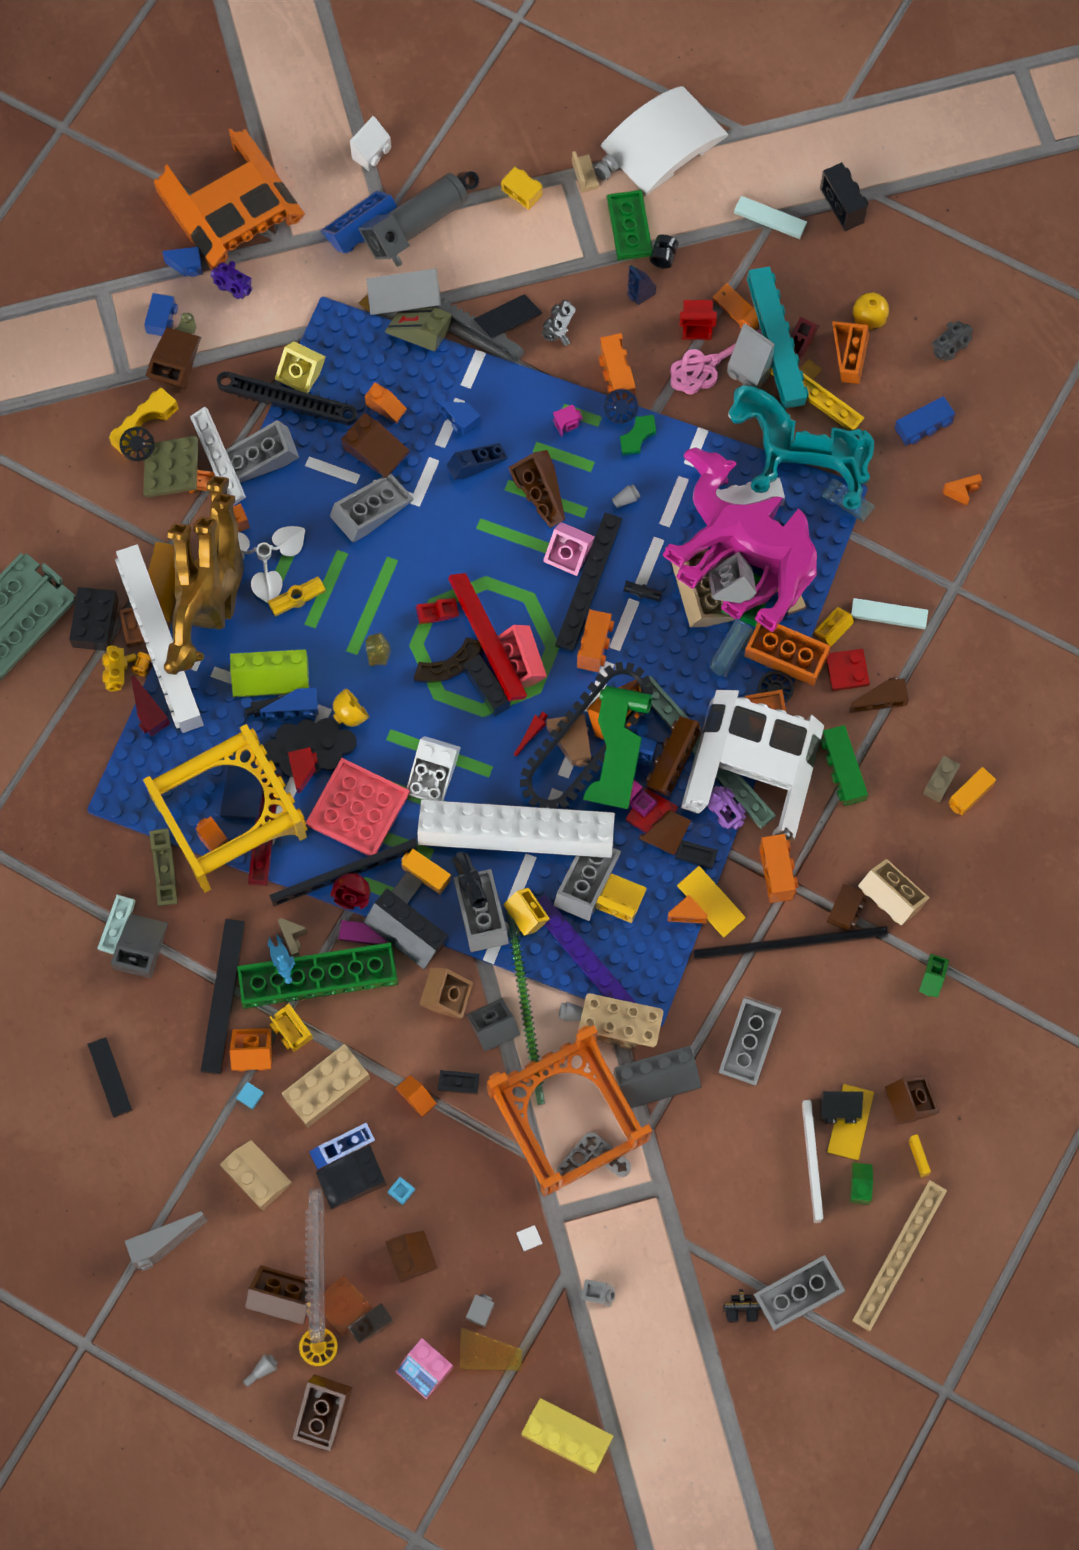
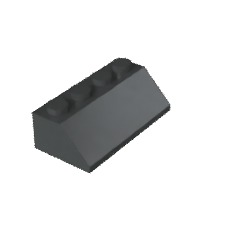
M691 1046L614 1068L617 1084L630 1108L701 1088Z

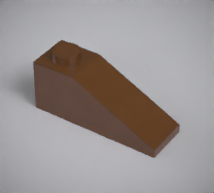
M892 677L852 702L850 713L907 706L909 699L905 678Z

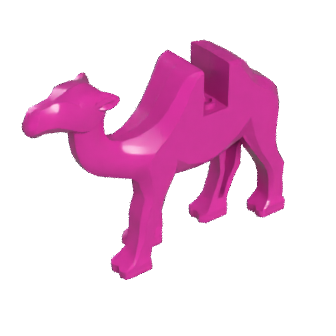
M697 447L685 451L684 458L701 474L694 488L693 502L707 527L700 530L690 541L683 545L669 544L665 548L663 556L680 568L676 576L678 580L694 589L698 582L710 570L715 568L718 563L740 551L749 564L763 569L764 573L756 586L757 593L752 599L745 600L742 603L723 601L721 609L739 621L744 612L757 605L767 603L773 594L778 592V600L774 607L760 609L755 617L757 622L773 632L787 611L796 604L803 591L817 576V551L809 537L807 518L798 508L784 527L778 521L773 520L783 500L782 497L778 496L749 504H735L721 500L716 495V490L722 484H728L727 476L729 471L736 465V462L726 460L718 453L705 452ZM711 546L710 550L705 552L702 560L696 566L684 565L696 553Z

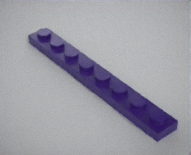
M544 894L537 901L550 918L544 926L604 997L636 1003Z

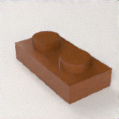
M132 607L119 610L127 647L145 643Z

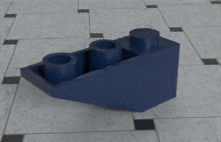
M630 265L627 295L631 301H635L637 305H640L656 294V285L644 271Z
M497 443L455 452L447 463V467L454 480L477 474L507 460L508 457L501 444Z

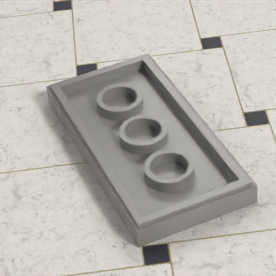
M437 269L366 278L371 315L441 306Z

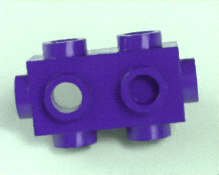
M230 261L228 265L222 262L213 268L210 276L213 278V284L217 285L220 290L232 293L237 299H243L250 295L252 291V278L236 270V263L234 261Z

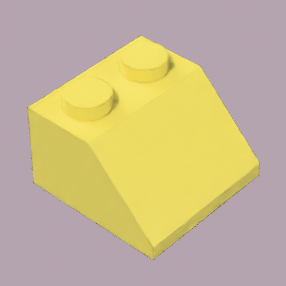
M292 342L284 348L275 380L298 391L309 393L321 373L326 357L303 345Z

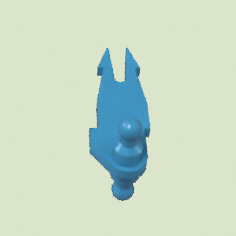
M276 934L277 947L274 946L270 937L268 940L270 956L273 965L277 967L278 973L285 978V983L290 984L292 982L290 977L291 970L295 962L293 956H289L283 940Z

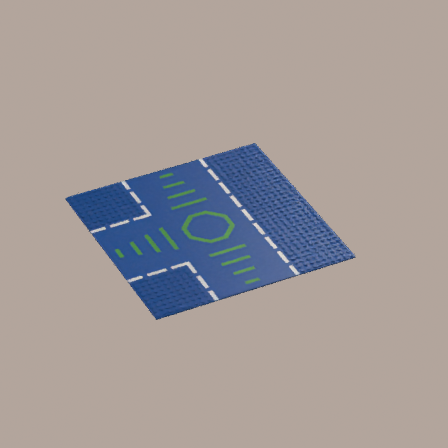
M321 297L299 343L326 357L321 373L308 394L354 406L357 410V420L366 413L406 446L410 452L391 474L414 499L368 535L353 543L331 519L330 514L333 505L383 477L344 450L341 438L353 425H344L329 422L328 420L323 421L321 418L316 419L314 416L301 415L299 412L294 413L292 410L287 411L285 408L280 409L278 406L273 407L271 405L261 429L276 420L289 428L299 458L282 468L240 483L246 498L235 505L241 503L250 526L249 529L243 530L240 533L245 534L249 539L250 546L247 550L249 551L254 547L257 548L263 542L277 547L272 542V536L280 528L288 526L304 528L305 535L302 550L292 557L282 555L280 549L277 551L271 550V557L267 560L268 572L276 571L282 578V589L279 595L287 592L294 585L300 586L316 577L321 579L326 592L306 601L302 607H294L275 617L269 604L257 597L251 588L253 576L259 572L264 573L263 561L257 558L256 552L245 554L244 571L237 591L234 614L231 619H225V628L218 630L192 626V644L197 651L204 654V659L195 662L191 669L184 672L204 726L182 733L180 728L176 729L164 696L167 694L163 693L158 680L160 677H157L154 666H152L143 687L168 717L170 724L153 737L148 732L144 734L139 727L140 721L135 703L87 811L94 816L150 836L149 831L168 828L171 844L180 847L162 814L159 813L143 781L144 778L150 776L153 780L240 733V727L247 724L249 729H254L260 745H264L267 741L276 739L278 728L288 723L297 726L298 723L305 719L317 723L323 718L334 720L339 730H349L357 739L356 749L351 754L343 755V759L401 787L407 788L419 741L422 737L426 736L461 747L443 801L533 807L528 803L532 796L525 799L522 791L528 789V787H520V779H527V777L521 775L523 768L529 770L532 768L526 763L530 757L535 761L539 759L534 754L538 747L543 752L547 749L542 745L546 738L550 742L554 740L549 735L545 720L546 726L522 749L518 756H514V752L524 738L534 715L538 717L541 712H544L548 715L546 719L564 717L569 710L576 714L577 711L572 708L573 704L578 701L583 705L584 701L580 699L582 693L585 691L588 695H591L592 692L587 689L591 682L598 686L600 683L595 680L596 676L601 673L606 677L607 674L604 668L611 665L615 671V663L622 662L623 669H626L627 662L634 664V672L638 667L642 668L645 672L641 678L647 675L651 676L689 719L698 721L703 729L710 701L715 697L716 690H738L737 698L758 694V684L762 676L777 670L744 657L747 644L755 630L754 626L740 620L707 627L689 626L672 563L663 556L665 548L669 544L683 545L690 541L700 530L707 527L693 502L694 488L701 474L684 458V454L688 449L697 447L705 452L718 453L726 460L735 461L736 465L729 471L727 476L728 484H722L718 488L722 490L732 485H746L753 478L762 474L766 462L765 451L638 406V412L635 417L654 415L656 434L645 439L641 445V453L622 455L620 436L629 433L633 429L635 417L623 424L612 422L604 412V401L607 395L447 339H443L434 352L385 333L392 320L378 315H371L364 310ZM281 383V385H280V386H283V387H286V388L294 389V388H292V387H290V386H287V385H285V384H283V383ZM374 383L391 391L407 408L397 424L366 406L365 395ZM610 397L608 402L614 403L613 397ZM442 401L469 403L480 414L481 424L465 436L460 432L457 433L453 429L452 423L441 416L440 403ZM631 404L629 408L634 409L635 405ZM574 405L576 410L579 409L583 419L580 420L578 428L568 432L565 431L561 438L553 422V412ZM628 410L627 413L632 415V412ZM347 411L343 414V417L350 419L353 417V413ZM611 411L609 415L613 417L615 415V411ZM623 414L622 419H627V415ZM497 443L501 444L508 457L507 460L470 477L454 480L447 467V463L455 452ZM548 450L554 464L565 515V521L562 523L596 537L604 513L622 518V523L590 606V610L612 614L611 621H614L613 631L609 632L607 637L610 638L609 648L604 650V655L606 656L605 666L600 667V672L577 668V654L581 648V639L584 635L587 617L574 652L555 647L587 558L578 576L543 562L553 531L559 524L552 528L546 524L538 514L535 505L529 502L523 490L518 489L508 469L511 465L534 452ZM781 462L777 467V478H780L785 501L784 505L779 506L773 520L778 521L784 527L798 508L805 514L808 521L809 537L817 551V576L801 594L806 609L790 615L786 613L778 624L812 637L868 487L861 484L863 491L861 493L862 502L860 507L848 509L843 505V497L849 491L843 477L806 464ZM634 484L640 494V498L636 502L616 508L612 498L627 485L631 486ZM750 564L753 573L762 577L764 570ZM452 574H467L497 636L513 625L530 626L547 675L546 678L537 684L524 688L527 694L525 699L510 701L511 707L495 717L464 672L452 679L436 683L417 682L413 679L419 661L425 663L445 661L461 648L466 637L478 640L448 580ZM626 580L639 585L646 584V587L661 590L662 594L659 602L644 597L641 599L637 595L623 592ZM778 592L773 594L765 608L774 607L778 600ZM296 594L292 598L298 599L301 595ZM455 598L459 613L458 617L434 623L419 624L416 611L417 604L435 603L438 599ZM172 622V624H171V626H170V628H169V631H170V634H171L172 639H173V622ZM482 649L480 656L482 657V659L484 660V662L486 663L494 677L499 682L484 650ZM306 650L308 655L309 688L317 687L319 715L313 718L299 716L294 719L282 717L275 720L262 719L261 715L255 718L254 714L246 716L244 709L251 707L250 702L277 698L287 694L233 697L230 654ZM618 675L608 681L603 689L606 686L618 688L635 679L629 675ZM771 675L773 681L777 680V675ZM781 676L779 681L782 682L784 677ZM789 676L794 684L795 678ZM787 681L783 684V686L788 687L790 686V683ZM764 684L761 685V689H767V688H768L767 685H764ZM344 689H348L359 700L358 703L365 708L369 715V718L358 726H347L343 722L339 724L333 717L335 714L333 710L334 699ZM600 692L590 704L600 696ZM652 707L648 714L645 713L643 717L638 718L639 722L635 726L631 725L629 727L632 732L639 736L658 740L652 767L642 768L636 766L634 780L643 787L642 790L645 788L649 789L646 786V778L650 772L653 773L655 759L658 755L662 754L664 750L662 748L663 743L672 733L671 728ZM586 708L582 714L585 715L592 760L605 744V740L595 736ZM711 710L706 732H718L721 728L724 714ZM733 711L729 733L757 743L760 742L763 732L751 734L748 715ZM772 730L769 745H771L776 730ZM557 744L535 771L532 777L533 790L543 799H557L566 792L585 767L572 766ZM244 751L241 754V761H248L250 759L249 751ZM236 752L234 753V756L229 757L230 760L236 759ZM691 752L670 798L655 791L652 792L677 805L678 810L676 813L691 820L682 840L718 850L713 869L701 867L717 885L738 829L723 828L718 822L719 817L717 814L713 813L708 806L699 814L681 808L695 755ZM597 760L596 764L601 767L597 773L591 769L588 771L593 778L589 783L585 779L580 781L586 787L581 792L575 788L573 792L578 795L577 798L572 801L567 797L566 801L569 805L564 809L615 813L612 847L620 850L621 854L612 874L646 887V892L632 923L598 909H595L590 921L557 908V910L637 1004L663 1010L662 1027L702 926V923L668 922V912L686 898L677 885L698 866L676 860V853L672 855L639 839L642 833H646L625 821L632 809L631 806L629 809L583 800L587 788L592 783L601 779L603 763ZM228 765L213 767L161 795L192 852L201 856L210 852L199 839L195 829L202 819H207L211 816L227 837L228 842L249 831L255 825V819L224 818L220 816ZM275 765L276 771L274 773L280 774L286 785L283 787L285 792L291 793L295 800L293 806L295 809L299 808L306 822L334 771L322 769L318 774L312 775L301 793H297L294 778L285 775L281 771L280 765ZM740 775L754 789L757 780ZM715 779L713 788L716 786L722 787V785ZM411 795L408 796L378 852L414 838L418 845L421 800L424 799ZM540 802L536 804V808H539ZM558 803L557 808L563 809L561 805ZM277 805L276 814L282 812V807ZM732 812V814H731V818H732V819H735V818H736V815H735L734 812ZM306 826L308 829L305 831L307 838L301 841L296 835H285L273 839L268 881L288 888L368 856ZM418 845L417 852L451 874V881L441 895L425 884H422L408 903V905L448 935L449 941L444 947L518 974L514 949L515 937L524 977L585 999L587 994L603 996L544 925L537 932L524 936L503 905L516 891L528 887L537 900L545 894L554 905L556 894L576 855ZM252 850L225 865L249 873ZM457 853H467L474 869L476 868L478 872L488 869L492 870L509 944L470 952L453 878L458 875L452 858ZM403 857L359 873L360 876L367 880L371 890L368 905L363 909H360V906L354 907V910L342 909L367 917L372 906L386 888L393 891L405 875L406 871L402 869L401 862ZM334 884L306 894L340 907L334 902V897H331Z

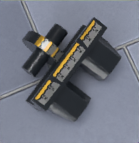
M739 1289V1295H731V1301H739V1303H724L723 1312L726 1313L727 1323L738 1322V1312H746V1322H757L761 1307L758 1302L744 1303V1301H752V1295H744L743 1289Z

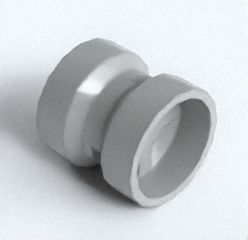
M606 155L602 162L594 167V171L601 179L607 180L611 173L619 168V165L613 157Z

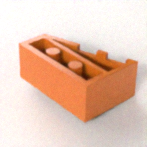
M832 321L841 382L860 384L869 340L868 325Z
M622 333L601 337V356H598L600 367H604L605 370L603 371L604 381L609 383L607 386L608 393L616 389H626L636 397V386L631 367L626 359L627 352L622 346ZM623 392L622 399H626L628 394ZM616 393L617 399H620L619 393Z
M589 609L584 635L581 639V648L577 654V668L600 672V667L605 666L606 656L604 655V650L609 648L610 638L607 637L614 627V621H611L612 614Z

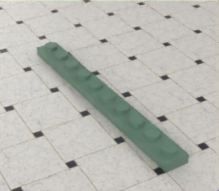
M650 676L651 683L645 685V687H653L651 707L671 728L675 720L678 721L679 717L688 718ZM699 736V738H698V740H697V742H696V744H695V746H694V748H693V750H692V753H693L694 755L696 754V751H697V747H698V744H699L700 736ZM718 767L715 779L722 787H728L735 795L733 799L745 808L747 815L760 829L776 818L773 811L739 774Z

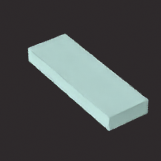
M116 895L97 948L98 950L114 955L116 945L130 914L133 912L136 900Z

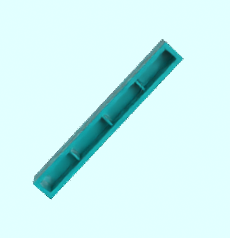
M770 266L749 270L746 279L762 335L775 344L771 367L782 406L787 409L805 405L809 393L807 387H804L803 371L799 370L798 367L799 357L798 354L794 353V340L789 335V322L785 321L784 318L785 308L784 305L780 304L779 299L781 296L779 289H776L775 274L771 272Z

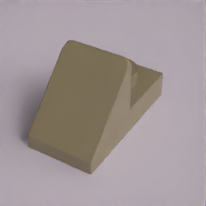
M277 919L293 958L300 957L299 950L302 948L297 937L307 934V929L285 919Z

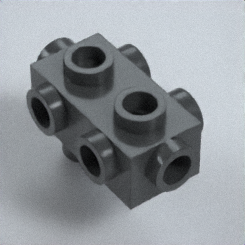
M562 300L561 303H556L551 309L550 318L544 322L543 331L541 332L546 340L553 342L560 338L564 346L571 343L565 333L568 331L567 325L576 308L569 301Z
M957 321L955 324L948 322L946 324L948 330L932 342L934 355L944 361L952 360L955 357V353L960 349H965L969 345L968 342L972 340L971 334L973 329L970 325Z

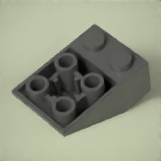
M130 914L111 961L114 970L152 979L168 923Z

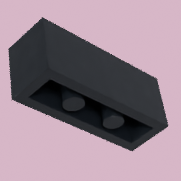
M480 655L463 664L464 673L494 717L511 707L503 688Z

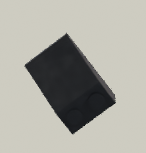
M370 1145L352 1152L316 1172L331 1210L387 1186Z

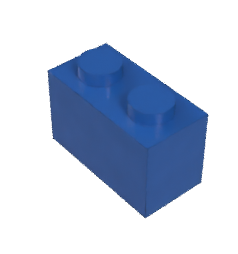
M152 293L144 323L147 334L162 336L166 327L173 329V315H176L178 310V304L175 303L173 296Z

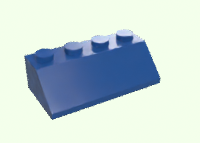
M377 190L320 231L337 251L349 253L354 249L355 245L365 242L358 228L377 215L388 214L397 208V205L391 195Z

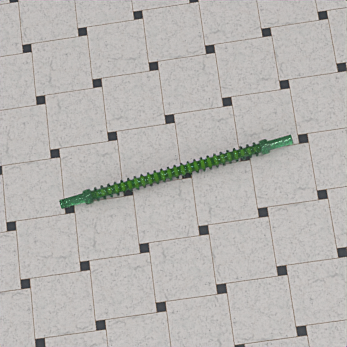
M507 912L509 924L508 938L511 939L509 943L512 944L510 949H513L511 954L514 955L512 960L515 961L513 966L516 967L514 968V971H516L515 977H517L515 981L518 982V985H516L519 988L517 993H520L518 996L521 999L519 1004L522 1005L520 1007L523 1010L521 1015L524 1016L522 1018L524 1021L522 1025L525 1026V1029H523L526 1032L524 1037H527L525 1042L528 1043L526 1048L529 1049L527 1054H530L528 1059L531 1062L535 1061L537 1063L539 1062L538 1058L540 1055H537V1052H539L536 1049L538 1044H535L537 1039L534 1038L536 1033L533 1032L535 1027L532 1026L534 1025V1022H532L534 1017L531 1016L533 1011H530L532 1006L529 1005L531 1000H528L530 994H527L529 991L526 988L528 983L525 982L527 978L524 977L526 975V972H524L526 968L523 967L525 962L522 959L524 956H521L523 953L520 950L522 945H519L521 942L519 939L520 931L517 930L515 921ZM544 1081L535 1088L537 1105L545 1104L542 1087Z

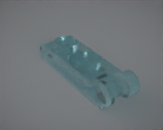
M832 479L829 482V487L822 491V496L831 500L864 523L875 506L861 497L862 502L859 508H846L843 505V497L848 493V487L838 480ZM835 490L839 491L837 495L834 493Z

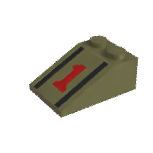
M435 307L399 311L386 328L385 333L435 352L450 329L452 314Z

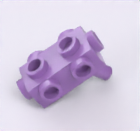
M714 787L707 805L708 808L719 817L718 822L723 828H734L737 830L744 825L743 820L747 818L744 815L746 812L745 808L740 803L736 804L733 799L735 795L730 788ZM732 812L736 815L735 819L731 818Z

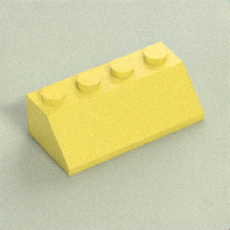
M541 1398L522 1432L523 1437L595 1474L614 1437Z

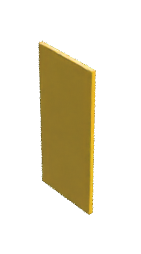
M700 866L677 885L686 897L689 895L708 915L707 920L723 938L746 918Z
M843 1084L842 1091L863 1092L862 1119L857 1121V1124H845V1121L837 1120V1123L833 1125L827 1153L859 1160L874 1092Z

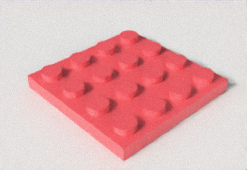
M341 758L308 817L306 826L367 856L378 853L408 798L410 790Z

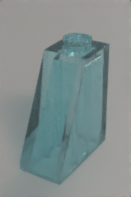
M739 619L735 620L711 660L710 668L717 675L727 677L746 649L752 636L753 628Z

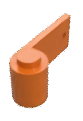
M728 283L712 297L740 325L741 329L744 324H747L754 330L760 326L755 307H752Z

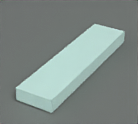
M743 196L740 197L734 209V214L798 239L801 238L807 225V221Z
M854 598L851 616L855 619L926 629L928 610Z

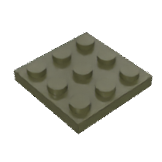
M196 436L155 442L153 453L145 460L143 495L146 498L197 490L198 438ZM145 448V453L148 454L150 449Z

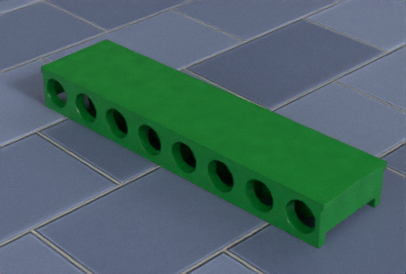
M391 943L294 957L295 965L291 970L290 977L292 982L290 984L285 983V978L278 973L277 967L273 965L272 961L237 966L243 1009L398 985Z

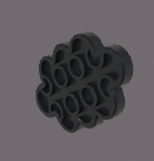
M330 718L320 719L317 723L305 719L298 723L297 726L288 723L280 726L276 732V739L267 741L263 746L267 752V755H265L268 761L272 760L274 765H280L281 771L285 775L293 777L288 752L311 747L312 753L316 752L318 764H315L316 771L313 774L316 775L322 769L334 771L343 755L351 754L356 749L357 739L351 731L339 730L337 723Z

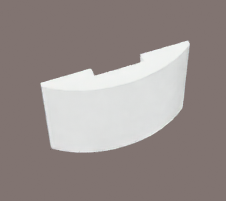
M681 86L655 97L636 110L605 139L601 147L617 161L619 167L642 192L648 195L674 176V172L698 154L703 155L728 137V133Z

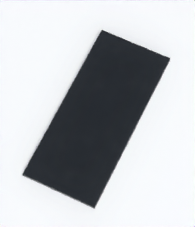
M523 294L474 318V320L491 338H494L541 315L543 312Z

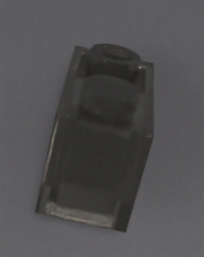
M381 1303L350 1324L348 1328L360 1344L388 1328L394 1321Z

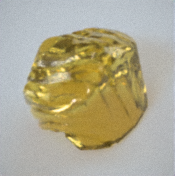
M382 632L368 636V639L365 641L369 665H386L391 653L389 643L384 638Z

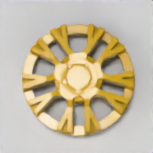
M316 1327L308 1330L302 1336L299 1350L302 1358L308 1364L324 1366L329 1364L336 1356L338 1344L336 1337L331 1331L322 1327ZM316 1331L317 1338L313 1340L309 1334ZM320 1331L324 1332L322 1339L319 1338ZM329 1334L332 1339L329 1342H325L324 1339ZM307 1338V1339H309V1340L312 1341V1342H311V1344H309V1343L305 1342L304 1340ZM327 1344H334V1347L327 1348ZM303 1346H309L310 1350L303 1352ZM327 1350L333 1351L331 1357L326 1355ZM312 1352L313 1355L307 1359L306 1357ZM323 1354H324V1356H325V1358H326V1361H324V1362H323V1360H322V1358H321V1355H323ZM315 1356H319V1363L313 1362Z

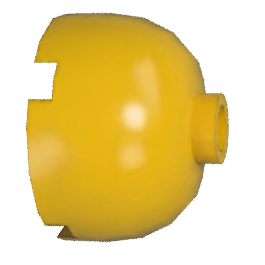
M874 292L861 295L855 301L852 310L855 323L868 325L869 330L882 327L889 315L886 299Z
M348 689L342 690L334 699L333 710L335 714L333 717L339 724L343 722L347 726H358L365 722L369 715L365 708L360 706L359 700Z

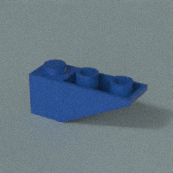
M317 687L298 688L260 709L262 719L275 720L282 717L294 719L299 716L313 718L319 715Z

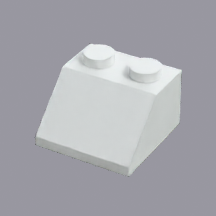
M374 116L350 140L352 159L369 171L379 163L380 158L390 151V136Z

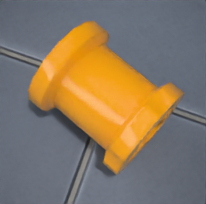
M138 652V659L135 665L132 666L131 671L139 676L146 677V671L153 660H151L150 655Z

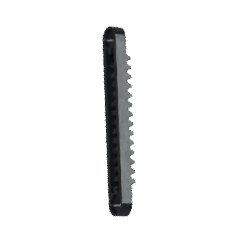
M227 371L221 372L216 379L218 388L221 391L237 395L239 398L244 397L254 402L270 404L273 407L278 406L280 409L285 408L287 411L292 410L294 413L299 412L301 415L307 414L309 417L314 416L316 419L321 418L323 421L328 420L329 422L344 425H353L358 418L356 408L349 404ZM224 378H229L231 383L229 385H222L221 381ZM350 411L353 413V417L346 419L343 417V414Z

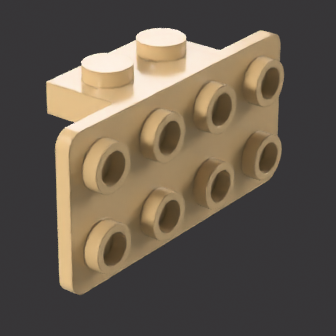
M587 994L579 1029L586 1025H589V1027L594 1025L598 1031L597 1040H600L605 1045L619 1044L621 1048L629 1050L632 1047L636 1048L637 1044L655 1047L658 1041L663 1010L595 994Z

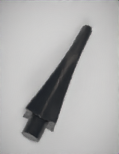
M283 696L250 702L251 707L244 709L246 716L254 714L255 718L261 715L260 709Z

